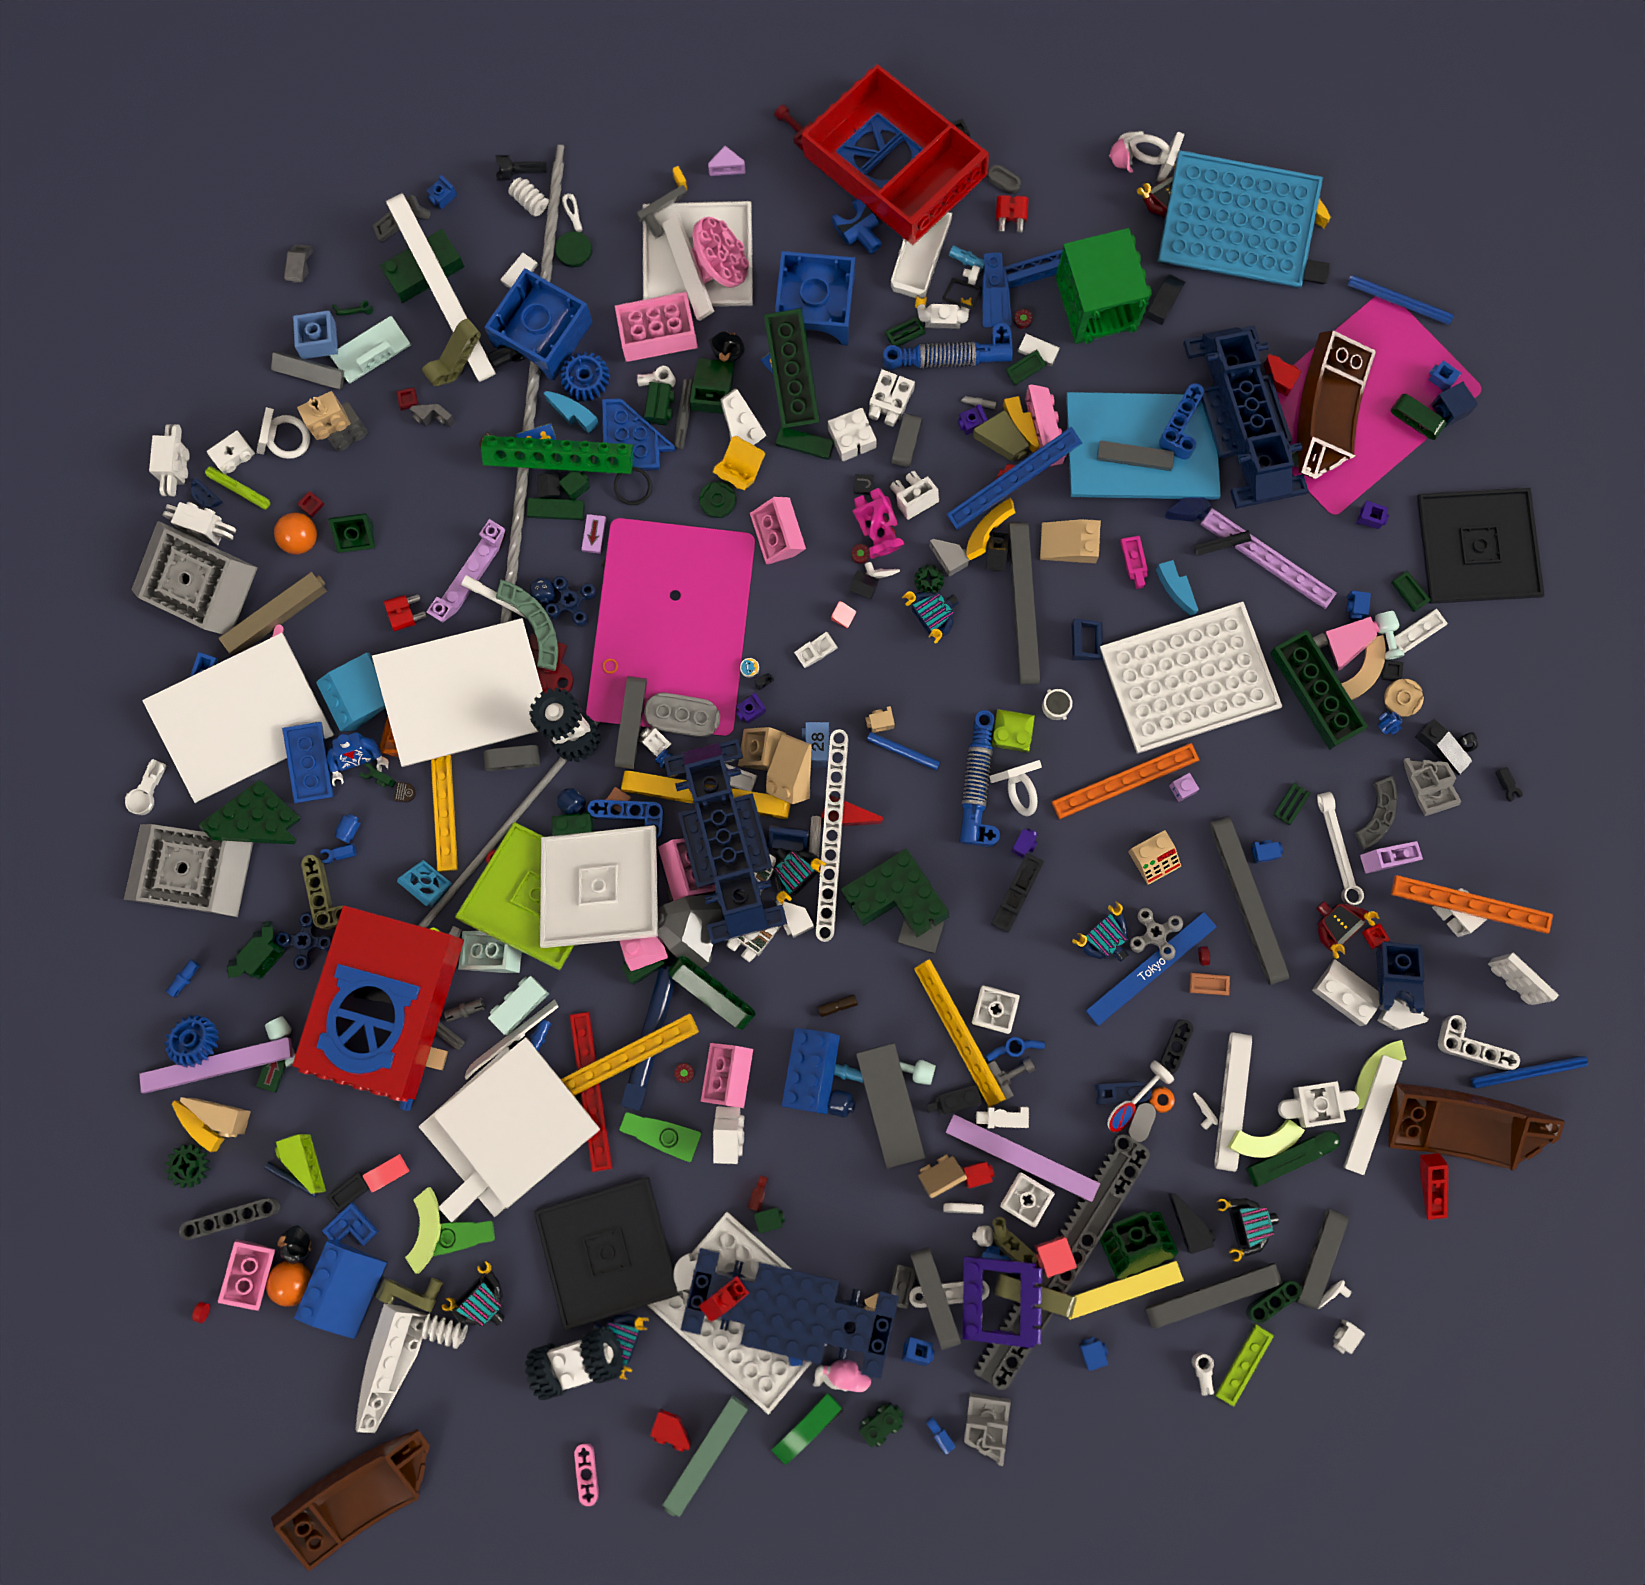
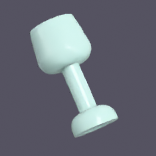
M1388 611L1375 615V621L1379 628L1378 633L1385 634L1389 651L1385 653V660L1405 656L1403 650L1397 649L1393 631L1399 628L1395 612Z
M283 1016L265 1025L266 1032L271 1041L287 1038L292 1031ZM293 1048V1058L285 1059L286 1067L293 1064L296 1055Z
M924 1060L917 1061L915 1066L900 1062L902 1071L912 1073L915 1083L931 1085L935 1065Z

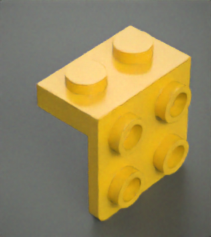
M735 435L730 441L724 459L715 466L713 473L717 474L719 478L734 484L736 488L746 490L754 483L765 452Z

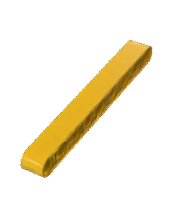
M624 771L621 791L695 804L689 789L678 792L676 790L675 783L686 780ZM705 784V787L712 789L715 785ZM731 788L734 798L753 793L758 815L788 819L791 803L769 794Z

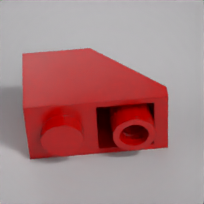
M1271 354L1268 355L1264 362L1266 374H1271L1276 391L1287 397L1302 371L1292 364L1285 363L1280 357Z
M737 1276L701 1303L699 1307L711 1323L725 1314L747 1296L749 1292Z
M660 1409L650 1436L654 1437V1441L657 1443L665 1444L667 1442L673 1444V1448L683 1452L685 1449L689 1450L691 1441L680 1416Z

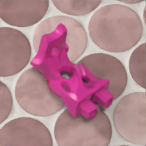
M879 488L870 492L872 502L867 503L864 495L854 499L856 509L853 510V513L860 524L864 536H870L874 542V546L869 548L871 559L890 554L905 545L901 538L896 537L892 525L897 526L898 524L890 498L884 496ZM884 513H887L889 515V521L883 515ZM867 520L871 521L870 528L866 525ZM880 528H883L885 531L882 537L878 536Z

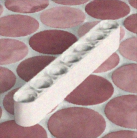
M1231 1032L1229 1036L1215 1153V1169L1236 1172L1238 1167L1239 1153L1227 1146L1237 1130L1242 1131L1252 1035Z

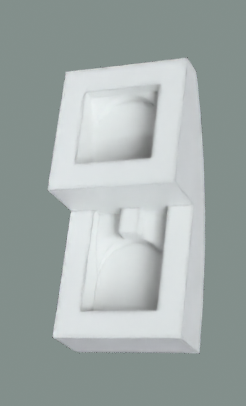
M825 632L814 641H809L794 653L804 668L821 660L838 647L829 633Z

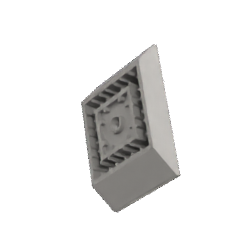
M157 521L131 590L138 598L200 628L224 635L235 627L258 567ZM184 574H188L190 578L187 584L183 582Z
M140 824L124 900L238 917L253 842L212 840L205 832L154 824ZM182 863H186V872L180 874L179 866Z

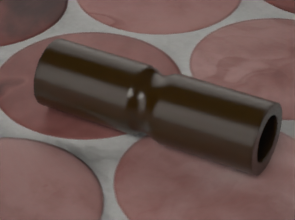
M855 994L817 1007L820 1016L824 1017L839 1010L857 1006L858 1003Z

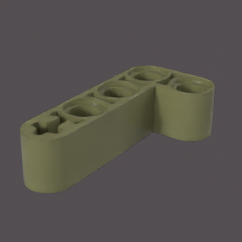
M464 319L458 323L440 359L431 361L423 367V374L433 386L451 383L460 376L481 336V333L469 319Z
M307 855L303 858L301 866L313 922L321 929H334L337 927L343 906L333 907L322 860L316 856ZM312 861L316 862V864L313 865V868H310V865L313 864ZM316 879H320V885L314 888L313 882ZM323 897L324 903L318 907L317 901ZM324 916H327L328 922L325 925H322L321 919Z
M999 1273L994 1294L1021 1303V1280ZM1042 1287V1304H1035V1307H1041L1043 1310L1072 1318L1077 1297Z

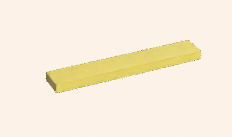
M1177 1261L1073 1295L1077 1297L1072 1318H1069V1320L1183 1281Z

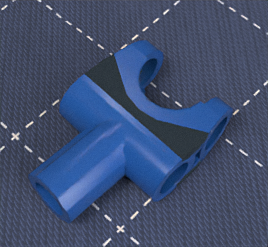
M855 199L852 202L857 214L855 218L846 220L834 214L831 216V220L839 236L847 245L859 240L867 252L873 254L882 246V242L872 231L873 228L878 226V220L861 200Z

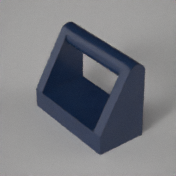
M1073 619L1071 624L1072 660H1103L1100 646L1103 645L1102 622ZM1095 627V654L1082 652V628Z
M770 825L769 849L778 850L783 848L785 851H807L808 830Z

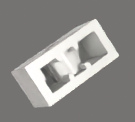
M235 431L206 451L224 474L234 471L239 464L250 460L252 455L255 454L238 431Z

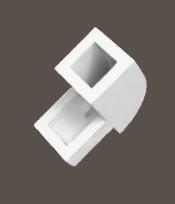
M688 1253L677 1262L674 1268V1280L678 1292L691 1287L698 1255H695V1260H692L690 1253Z

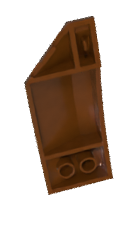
M1336 331L1319 333L1308 367L1300 403L1297 443H1301L1302 450L1298 451L1299 473L1313 479H1317L1322 476L1321 474L1331 471L1344 461L1356 456L1354 455L1357 419L1365 384L1376 350Z

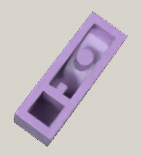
M1417 841L1376 849L1360 855L1366 874L1423 860Z

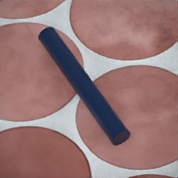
M268 1162L265 1165L264 1169L316 1198L319 1194H311L295 1176Z

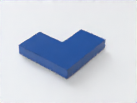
M353 1202L322 1230L329 1240L340 1242L350 1232L362 1246L379 1232Z

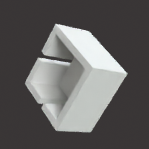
M863 408L828 421L829 433L842 462L858 456L857 445L859 444L861 454L876 448L877 440L871 426H869Z
M1462 888L1457 889L1459 891L1469 893L1467 890H1463ZM1437 906L1432 907L1443 921L1452 914L1454 915V918L1447 925L1457 937L1472 933L1487 920Z
M716 1107L713 1129L714 1163L738 1164V1157L742 1156L744 1115H740V1107Z

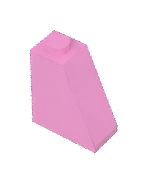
M1371 617L1326 631L1325 635L1329 642L1328 646L1338 671L1343 669L1376 639L1379 628L1376 621L1373 622Z

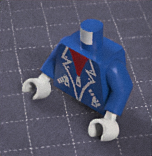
M359 733L341 734L332 741L333 747L329 749L327 754L329 769L333 773L331 775L333 786H335V779H340L341 783H344L343 775L338 772L339 770L350 769L377 759L378 771L382 772L381 765H385L388 769L389 761L387 758L382 757L383 754L376 741L363 737Z

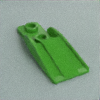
M629 1112L625 1113L619 1128L621 1132L635 1136L646 1144L687 1162L692 1161L701 1136L699 1131L659 1119L643 1118Z
M474 1221L442 1223L440 1238L436 1243L433 1256L478 1245V1243L494 1241L493 1222L475 1223Z

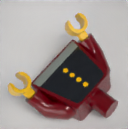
M1174 175L1153 188L1148 183L1143 184L1145 191L1142 188L1137 189V193L1144 196L1143 200L1148 211L1162 216L1164 219L1166 218Z
M1323 901L1316 908L1323 916L1317 922L1320 942L1328 950L1333 951V956L1336 959L1339 958L1337 951L1345 954L1343 944L1366 923L1364 920H1367L1371 926H1374L1375 922L1371 918L1380 919L1374 911L1368 912L1360 907L1346 903H1339L1331 908Z

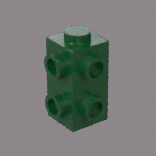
M891 1402L888 1405L884 1403L876 1409L877 1414L872 1418L867 1416L860 1422L859 1432L871 1448L874 1445L879 1447L887 1440L885 1437L891 1432L895 1434L903 1427L901 1424L904 1422L902 1418L904 1413L898 1405L893 1406Z

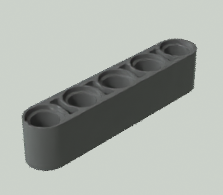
M627 677L615 767L634 769L647 678Z
M267 1198L187 1221L180 1226L179 1234L185 1240L197 1239L268 1218L280 1211V1203L275 1198ZM267 1202H270L272 1205L270 1213L265 1209ZM248 1208L253 1211L251 1218H248L246 1215ZM229 1213L233 1216V1222L231 1224L227 1222V1216ZM210 1219L214 1223V1227L212 1228V1230H210L207 1225ZM190 1225L194 1227L193 1235H190L188 1232Z
M1330 1208L1326 1210L1300 1283L1301 1295L1296 1299L1297 1303L1315 1310L1319 1307L1349 1218L1347 1215Z
M926 1247L911 1252L910 1256L941 1349L945 1350L961 1344L930 1248Z

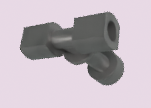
M1029 1056L1022 1059L1023 1064L1008 1072L1004 1069L1000 1071L996 1061L987 1064L1004 1094L1005 1100L1014 1096L1009 1087V1084H1011L1010 1079L1025 1071H1028L1030 1074L1036 1070Z

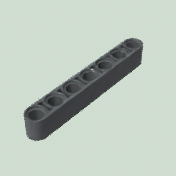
M1271 1263L1146 1307L1145 1310L1152 1329L1159 1328L1273 1288L1283 1282L1276 1263Z

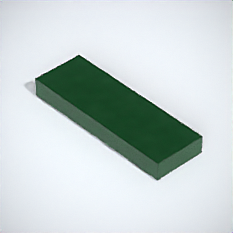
M781 426L775 444L776 446L829 460L834 441L797 430L782 428Z
M528 498L527 517L583 520L585 502L583 500Z

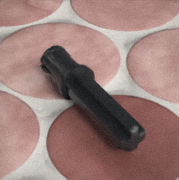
M1247 530L1233 535L1230 533V536L1197 544L1194 546L1196 555L1199 556L1232 546L1235 548L1236 545L1252 542L1250 532Z

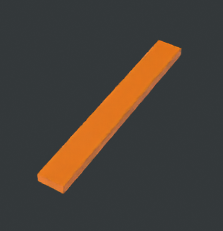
M1192 743L1056 799L1051 803L1060 820L1199 761V757Z
M1398 875L1394 876L1391 895L1545 934L1550 933L1553 918L1551 913Z

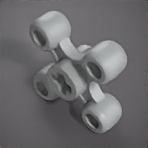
M1140 909L1137 917L1139 922L1146 926L1147 931L1143 936H1135L1131 939V950L1135 953H1140L1147 945L1154 944L1159 947L1162 959L1172 960L1175 956V948L1166 941V936L1170 932H1178L1182 929V919L1174 915L1165 924H1159L1154 921L1153 913L1150 909ZM1147 914L1148 917L1143 918L1142 915ZM1177 922L1178 925L1174 926L1172 923ZM1155 931H1159L1158 937L1153 936ZM1138 942V943H1140L1141 945H1140V946H1135L1134 944ZM1169 950L1171 953L1165 954L1164 951Z

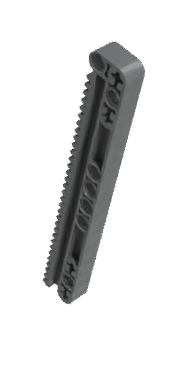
M1117 1135L1113 1138L1112 1146L1114 1151L1112 1154H1105V1157L1108 1159L1107 1161L1101 1160V1164L1104 1167L1096 1168L1099 1175H1092L1095 1181L1100 1183L1093 1201L1090 1202L1081 1197L1082 1202H1075L1078 1209H1071L1074 1215H1067L1070 1221H1063L1066 1228H1059L1061 1236L1067 1238L1071 1252H1079L1081 1255L1080 1261L1076 1263L1077 1267L1069 1270L1070 1277L1066 1280H1062L1060 1274L1047 1277L1042 1270V1283H1035L1036 1285L1049 1289L1057 1286L1060 1292L1067 1293L1149 1160L1150 1153L1145 1146L1127 1135ZM1120 1138H1124L1127 1141L1125 1149L1118 1147V1140ZM1142 1150L1141 1154L1143 1155V1158H1138L1136 1160L1137 1154H1135V1152ZM1130 1160H1131V1161H1135V1160H1136L1135 1163H1136V1164H1139V1166L1137 1167L1135 1164L1130 1163L1129 1161H1130ZM1127 1166L1133 1168V1175L1131 1177H1126L1124 1174V1169ZM1119 1177H1121L1124 1180H1127L1128 1183L1123 1182L1120 1187L1122 1189V1192L1115 1193L1116 1189L1114 1188V1186L1120 1185L1123 1181L1119 1180ZM1089 1234L1091 1236V1243L1084 1246L1082 1244V1237ZM1018 1302V1305H1011L1014 1312L1008 1311L1007 1313L1010 1318H1003L1006 1323L1005 1326L999 1324V1328L1002 1331L1020 1334V1302ZM1042 1309L1041 1325H1035V1328H1041L1042 1333L1054 1313ZM992 1343V1346L986 1345L988 1353H981L984 1360L978 1359L977 1362L980 1366H973V1370L977 1376L983 1378L997 1389L1004 1390L1010 1385L1032 1348L1021 1347L1018 1352L1022 1355L1019 1357L1012 1351L1013 1348L1017 1351L1019 1346ZM1010 1356H1014L1017 1359L1016 1364L1012 1367L1006 1365V1360ZM1002 1366H1004V1368L1011 1373L1008 1374L1007 1372H1005L1003 1376L1005 1382L1003 1383L1000 1381L998 1384L996 1377L997 1375L1000 1377L1003 1375L1004 1370L1001 1368Z

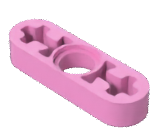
M582 1443L576 1448L574 1453L579 1500L583 1505L591 1506L596 1502L599 1495L595 1455L592 1445ZM582 1448L589 1451L590 1454L586 1456V1462L591 1461V1464L580 1466V1463L584 1462L583 1455H579ZM585 1468L590 1469L592 1472V1478L589 1480H584L581 1477V1471ZM593 1482V1485L589 1486V1491L594 1496L591 1498V1501H588V1498L583 1496L587 1492V1486L582 1487V1484L588 1485Z

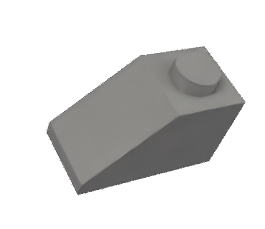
M937 539L930 540L929 547L948 577L968 566L969 559L966 550H962L960 545Z

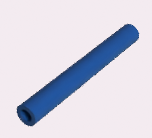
M870 732L867 738L869 742L936 771L940 765V761Z

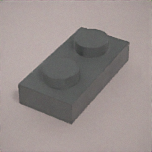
M895 1264L889 1293L899 1295L897 1307L907 1309L916 1271L913 1267Z

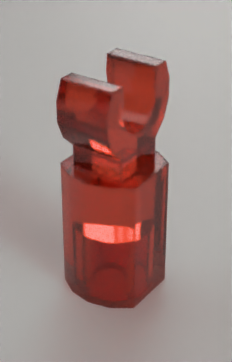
M760 1176L757 1187L753 1189L747 1208L760 1211L766 1193L764 1189L768 1177Z

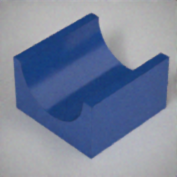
M524 268L484 328L493 347L498 349L501 345L518 351L535 363L548 379L554 381L561 368L565 365V360L569 359L593 322L587 303Z

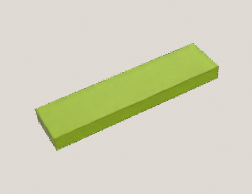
M1256 1324L1253 1326L1215 1393L1217 1397L1231 1406H1235L1274 1335Z

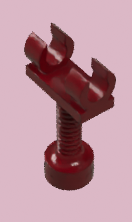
M782 104L777 108L774 116L780 121L784 119L798 132L794 136V143L803 150L801 134L813 122L810 121L803 128L788 114L789 109Z

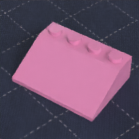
M687 292L615 306L626 362L698 348Z

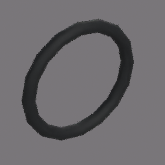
M633 467L632 471L642 473L648 482L646 495L638 501L625 500L620 495L617 484L622 473L616 475L614 492L621 502L628 505H639L650 496L652 482L649 475L643 469Z

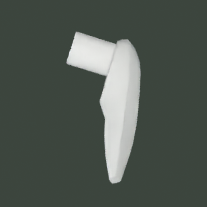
M872 562L865 564L867 571L865 574L875 578H883L900 572V569L874 570Z
M1193 1093L1202 1113L1207 1117L1201 1123V1126L1207 1130L1212 1124L1218 1125L1216 1116L1206 1102L1198 1094Z
M1344 1280L1335 1283L1326 1291L1318 1309L1335 1298L1339 1292L1346 1298L1351 1295V1291L1344 1286Z

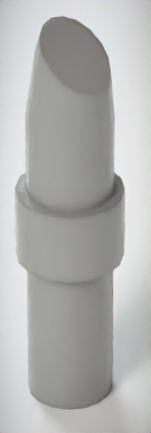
M965 396L961 400V402L975 405V407L981 404V407L995 410L996 402L983 400V398Z

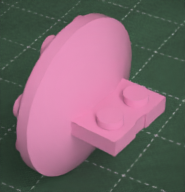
M704 217L697 221L693 227L694 247L692 251L704 284L713 278L726 287L733 288L742 284L746 279L747 267L749 266L743 251V243L736 238L723 220L719 221L713 217Z

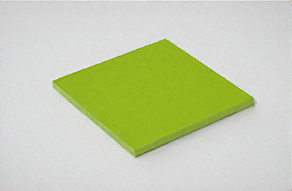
M514 822L455 918L560 971L575 945L550 948L540 947L541 837L544 836Z

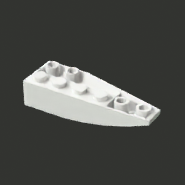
M383 1305L365 1366L357 1413V1432H376L418 1354L423 1339L422 1329L428 1314L401 1305Z

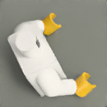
M916 296L915 307L918 310L919 319L925 322V328L960 329V323H965L968 320L970 310L961 306L960 309L958 305L931 304L926 308L927 297L924 296V299ZM971 298L968 300L960 299L962 303L972 306Z

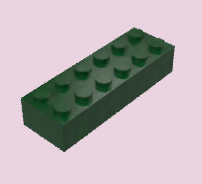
M803 308L764 314L782 428L819 423L820 415Z
M1308 630L1276 646L1270 652L1276 665L1329 750L1368 728Z

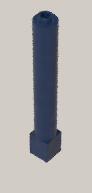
M664 965L663 969L659 968L640 1038L664 1027L676 983L668 973L669 966ZM656 1054L632 1066L621 1106L642 1111Z

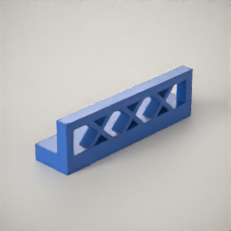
M1062 249L1003 267L1005 272L1011 270L1015 272L1007 275L1009 289L1056 275L1060 260L1058 257L1061 256ZM1044 260L1050 261L1048 263L1041 264V262ZM1025 266H1032L1031 268L1023 270Z

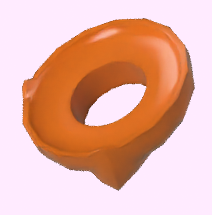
M1164 1086L1154 1089L1149 1099V1103L1160 1113L1171 1110L1175 1102L1172 1091ZM1161 1094H1165L1168 1098V1102L1164 1106L1157 1102V1098Z

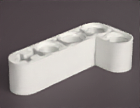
M1454 1015L1443 1020L1438 1039V1047L1442 1052L1501 1070H1511L1519 1066L1520 1058L1515 1052L1464 1038L1466 1022L1463 1017ZM1452 1020L1457 1022L1456 1030L1451 1027ZM1448 1038L1453 1042L1451 1049L1446 1045ZM1468 1044L1472 1047L1471 1054H1468L1466 1052V1046ZM1487 1050L1491 1052L1490 1060L1485 1057ZM1500 1058H1507V1060L1510 1061V1064H1508L1507 1061L1499 1060V1059H1500Z

